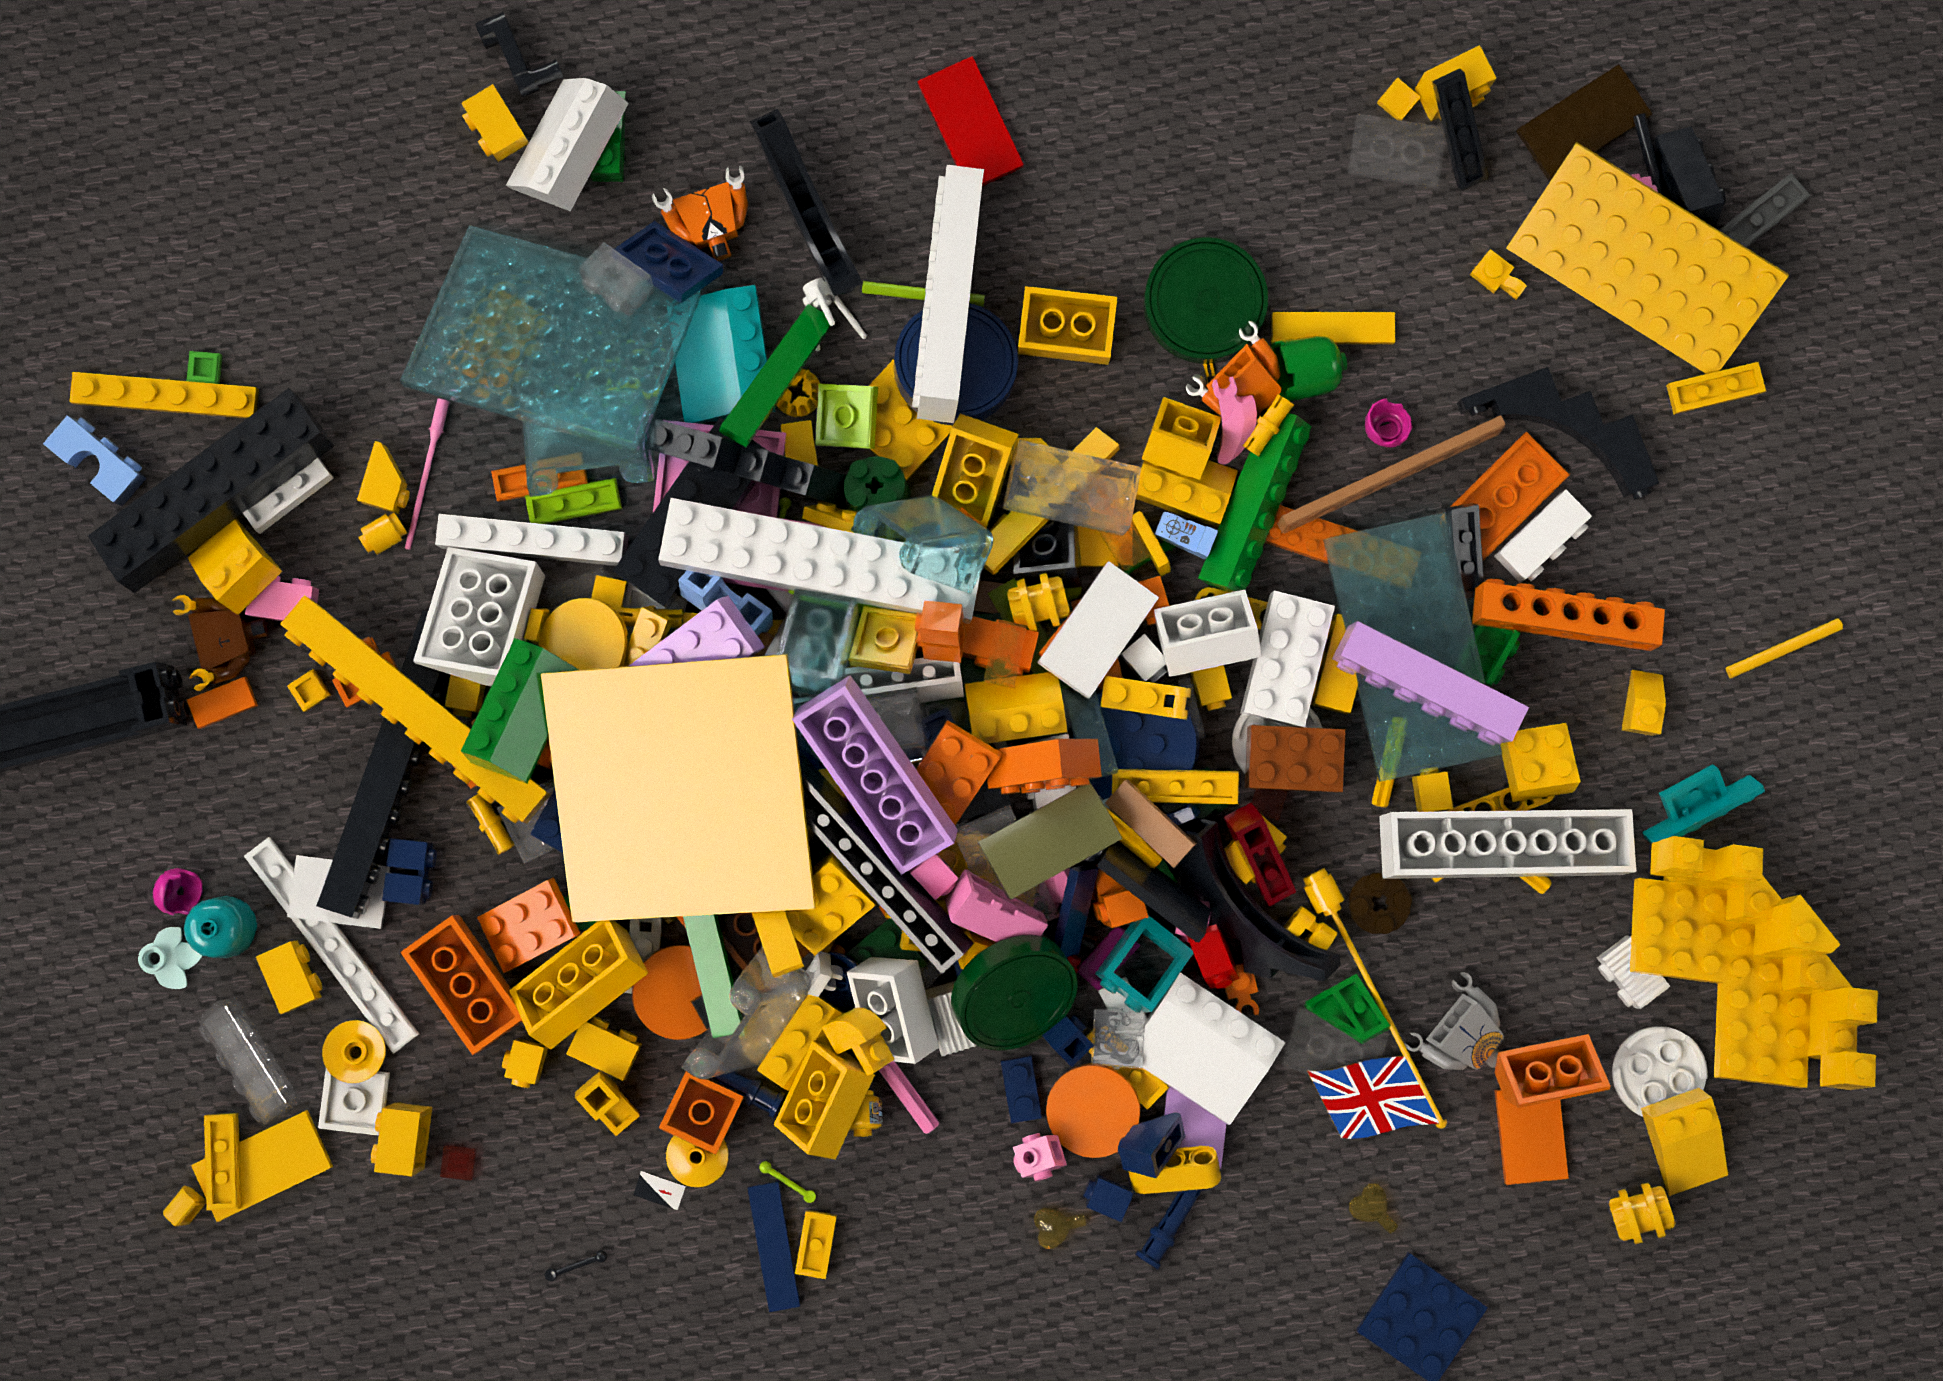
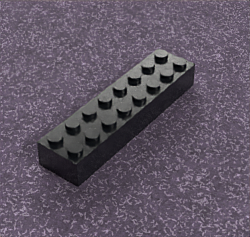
M288 388L93 531L88 537L116 581L133 593H136L335 445L303 400Z

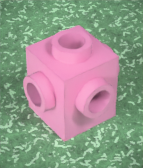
M1040 1133L1022 1138L1023 1144L1013 1147L1015 1153L1014 1165L1017 1171L1021 1173L1022 1178L1034 1177L1035 1182L1052 1177L1051 1171L1067 1166L1058 1135H1046L1043 1137L1040 1136Z

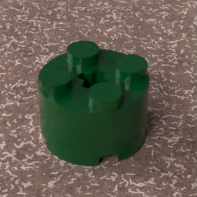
M875 456L857 460L850 466L844 481V493L852 511L859 512L861 514L860 517L875 521V528L881 522H891L893 525L897 522L898 518L906 514L911 504V490L901 468L894 460Z

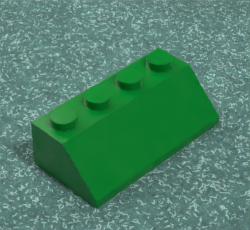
M514 638L461 752L472 764L528 784L549 739L541 674L579 669L542 647Z

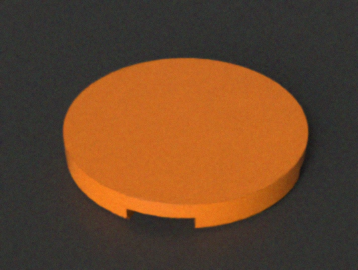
M672 945L652 953L643 962L648 974L632 986V1002L639 1019L652 1032L668 1039H689L708 1030L690 1002L702 994L691 947L687 945Z
M1098 1063L1078 1065L1064 1073L1053 1085L1046 1106L1049 1127L1053 1135H1058L1060 1144L1074 1154L1089 1158L1106 1157L1118 1152L1120 1140L1127 1135L1132 1126L1139 1124L1141 1114L1140 1100L1136 1089L1133 1088L1131 1083L1118 1070Z

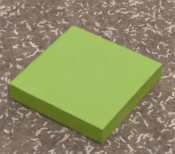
M819 384L815 445L875 449L878 387Z

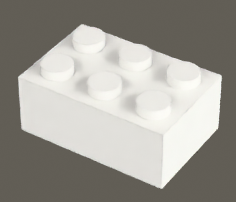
M1246 590L1154 609L1158 637L1169 677L1262 657L1258 628Z
M870 957L847 972L855 1008H866L874 1012L886 1025L887 1029L880 1033L895 1058L894 1062L916 1064L939 1048L918 960Z

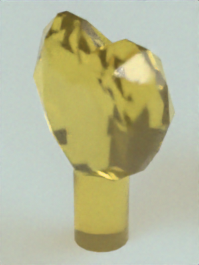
M1368 1183L1363 1188L1362 1195L1354 1197L1349 1202V1211L1354 1218L1366 1222L1378 1221L1389 1234L1397 1229L1398 1224L1386 1213L1387 1198L1384 1189L1377 1183Z
M1042 1208L1037 1210L1033 1217L1036 1227L1040 1230L1038 1235L1039 1244L1045 1249H1053L1060 1245L1070 1229L1087 1226L1084 1213L1065 1217L1057 1210Z

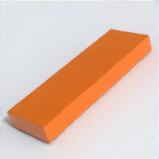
M582 453L491 471L497 502L588 483Z

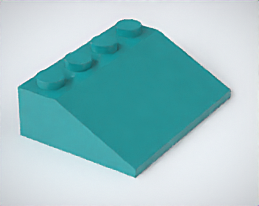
M755 285L724 289L687 299L683 303L676 302L667 305L684 422L698 424L717 421L719 417L725 420L767 362L768 357L760 303Z

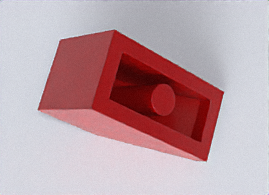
M1217 924L1207 927L1206 934L1199 943L1188 937L1203 978L1210 989L1225 988L1230 986L1233 981L1240 979L1230 946Z

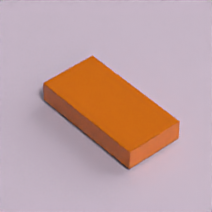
M247 677L239 678L187 699L198 729L258 706Z

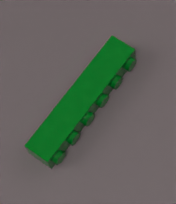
M1290 413L1286 415L1278 427L1280 431L1277 435L1274 434L1259 457L1249 452L1219 525L1216 538L1198 579L1209 586L1231 593L1245 590L1250 584L1252 572L1263 552V545L1269 530L1274 525L1280 503L1285 498L1291 476L1297 468L1302 449L1309 439V432L1312 426L1298 415Z

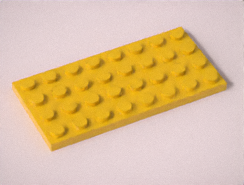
M1578 142L1575 143L1506 247L1509 251L1706 374L1722 369L1789 276L1785 271Z

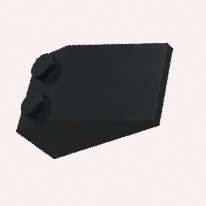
M1027 495L1013 496V509ZM1075 495L1013 556V574L1016 582L1017 580L1025 579L1027 587L1041 583L1039 574L1047 573L1048 578L1055 576L1062 578L1064 589L1082 587Z

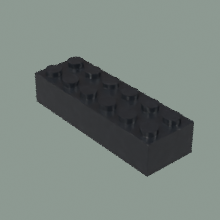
M719 417L709 434L730 439L719 433L720 426L724 422ZM751 440L749 446L768 451L754 440ZM689 461L618 562L613 572L666 609H669L680 593L678 580L686 572V570L661 566L658 560L670 499L674 498L738 510L757 481Z

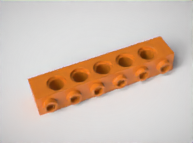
M1487 579L1486 582L1475 588L1472 624L1652 651L1662 645L1665 609L1655 608L1651 602L1629 604L1624 603V599L1618 597H1608L1602 600L1596 599L1595 595L1591 593L1570 595L1565 594V590L1559 588H1548L1546 591L1535 589V586L1532 584L1520 583L1516 584V586L1505 585V581L1500 579ZM1504 598L1509 599L1513 603V611L1506 609L1503 603ZM1534 603L1542 606L1543 616L1535 612ZM1564 607L1572 611L1573 620L1565 616ZM1594 612L1602 616L1603 625L1595 621ZM1624 616L1632 621V629L1625 625Z

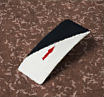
M641 1171L633 1195L678 1210L686 1186Z

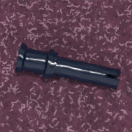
M703 1054L700 1055L692 1070L693 1073L743 1096L746 1105L751 1106L753 1104L768 1112L771 1118L775 1117L786 1096V1093L783 1091L778 1093L764 1086L763 1081L760 1079L752 1081Z
M1203 1189L1179 1191L1158 1226L1154 1225L1153 1228L1151 1227L1149 1231L1151 1235L1142 1250H1137L1135 1255L1159 1270L1162 1257L1169 1246H1174V1236L1178 1228L1183 1223Z

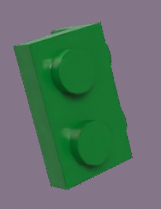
M1476 625L1453 669L1488 687H1491L1493 683L1497 685L1505 673V668L1502 667L1507 657H1513L1520 645V641L1517 640L1520 632L1515 629L1507 630Z

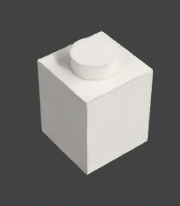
M1145 634L1120 654L1122 660L1141 681L1146 682L1150 680L1152 683H1155L1167 672L1164 668L1166 665L1164 655Z

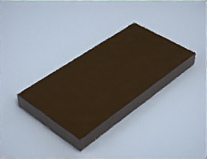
M1620 64L1522 125L1516 132L1547 179L1551 181L1576 142L1595 153L1634 128V116L1645 113L1646 119H1648L1653 114Z

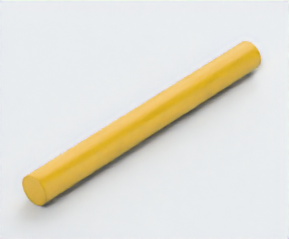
M1838 618L1732 664L1725 668L1730 679L1843 630V624Z

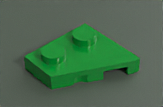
M1357 974L1305 1001L1304 1006L1307 1010L1361 1044L1390 1028L1388 1021Z

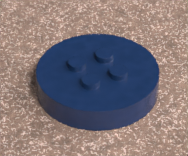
M969 303L959 399L954 423L960 413L980 421L994 414L1008 399L1014 386L1018 369L1017 348L1008 328L996 315ZM923 310L914 315L901 331L895 348L893 364L894 377L899 392L908 405L916 412H918V408L912 407ZM934 421L944 425H954V423Z
M1100 692L1089 701L1077 720L1073 739H1098L1102 777L1092 778L1089 781L1097 794L1104 799H1108L1112 795L1113 769H1195L1199 755V733L1195 719L1187 706L1185 709L1188 710L1187 720L1100 707L1102 692ZM1166 695L1165 707L1173 708L1174 695Z

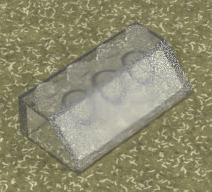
M237 997L218 1001L197 1019L201 1025L199 1031L202 1037L208 1043L212 1042L217 1050L215 1055L219 1064L224 1069H229L234 1077L232 1080L234 1088L240 1095H245L251 1104L249 1111L257 1122L261 1121L263 1125L272 1123L303 1103Z

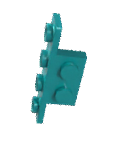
M1712 764L1659 793L1668 818L1643 831V836L1650 844L1672 836L1682 837L1689 832L1700 829L1702 825L1726 815L1737 806L1754 800L1756 796L1765 792L1764 786L1751 775H1747L1726 787L1719 768Z

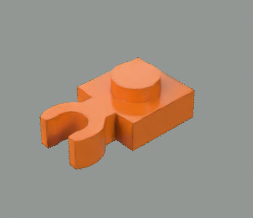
M1243 963L1237 964L1236 968L1240 979L1233 981L1230 986L1225 987L1227 999L1237 998L1235 1009L1242 1013L1241 1009L1243 1006L1250 1005L1253 1009V1014L1259 1015L1258 1004L1251 1000L1250 994L1258 992L1254 974L1244 972Z

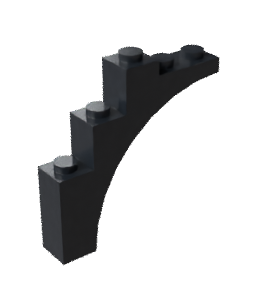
M776 109L750 121L774 179L787 202L797 228L806 242L824 282L826 281L834 297L839 294L850 293L856 286L863 283L821 202L783 116Z
M654 418L646 449L838 506H845L844 481L846 475L749 445L744 447L730 439Z
M1194 818L1179 826L1197 843L1178 864L1181 887L1198 900L1210 903L1212 925L1217 924L1223 936L1229 939L1240 940L1244 972L1263 978H1272L1280 970L1288 974H1297L1317 981H1326L1341 966L1340 954L1318 948L1295 936L1272 919L1255 902L1243 887L1230 865L1222 845L1217 822Z

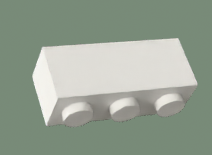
M1564 490L1496 553L1494 557L1519 583L1527 578L1531 582L1544 570L1541 566L1542 563L1549 557L1552 560L1556 559L1566 549L1563 543L1571 536L1577 539L1588 528L1585 523L1592 516L1567 490Z

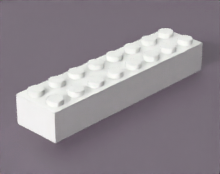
M947 165L945 176H939L912 407L918 408L917 419L954 423L959 399L984 169Z
M1632 809L1390 812L1379 816L1383 879L1625 875L1636 872Z

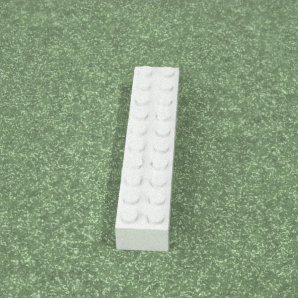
M674 498L670 499L658 559L661 566L903 612H922L924 600L962 604L963 622L966 624H970L972 620L983 562L982 557Z

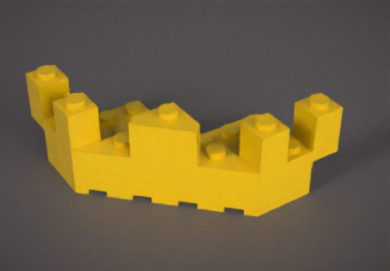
M1672 836L1652 843L1650 874L1664 876V880L1634 879L1630 972L1718 984L1714 1078L1807 1088L1808 1058L1821 1059V1087L1845 1090L1875 1087L1876 1055L1857 1052V1026L1877 1023L1878 991L1853 988L1826 955L1837 949L1840 943L1801 895L1781 899L1762 875L1763 848L1733 844L1714 850L1703 848L1704 840Z

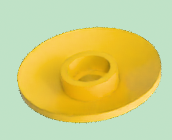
M359 1020L346 1021L332 1029L326 1037L322 1049L323 1062L328 1072L339 1081L353 1084L372 1078L382 1067L386 1056V1046L381 1033L371 1024ZM354 1047H360L362 1051L361 1056L354 1059L351 1051Z
M673 1136L666 1152V1161L671 1174L679 1182L690 1187H704L718 1180L727 1167L729 1157L728 1147L724 1139L717 1154L713 1155ZM694 1151H698L702 1155V1160L698 1163L691 1160V1153Z

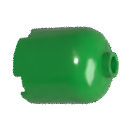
M1313 336L1275 341L1271 345V349L1277 355L1281 371L1278 382L1282 387V391L1279 395L1284 396L1288 401L1292 402L1328 394L1340 385L1343 371L1347 369V359L1345 353L1340 352L1332 339L1325 336Z

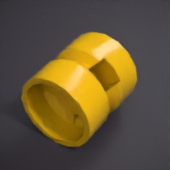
M1303 906L1298 908L1284 926L1285 929L1295 936L1324 950L1330 947L1337 936V932L1324 922L1316 923V916ZM1307 929L1310 932L1304 939L1301 934Z

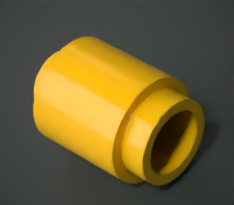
M394 512L389 516L384 514L362 527L363 535L358 538L368 553L374 550L378 555L402 541L401 537L406 535L407 531Z

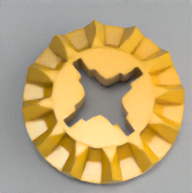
M801 369L789 386L796 388L803 380L802 390L809 398L798 396L791 403L792 392L787 389L777 403V407L783 413L793 417H802L812 413L817 408L820 382L809 370Z

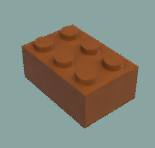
M1247 726L1245 788L1343 792L1345 729Z

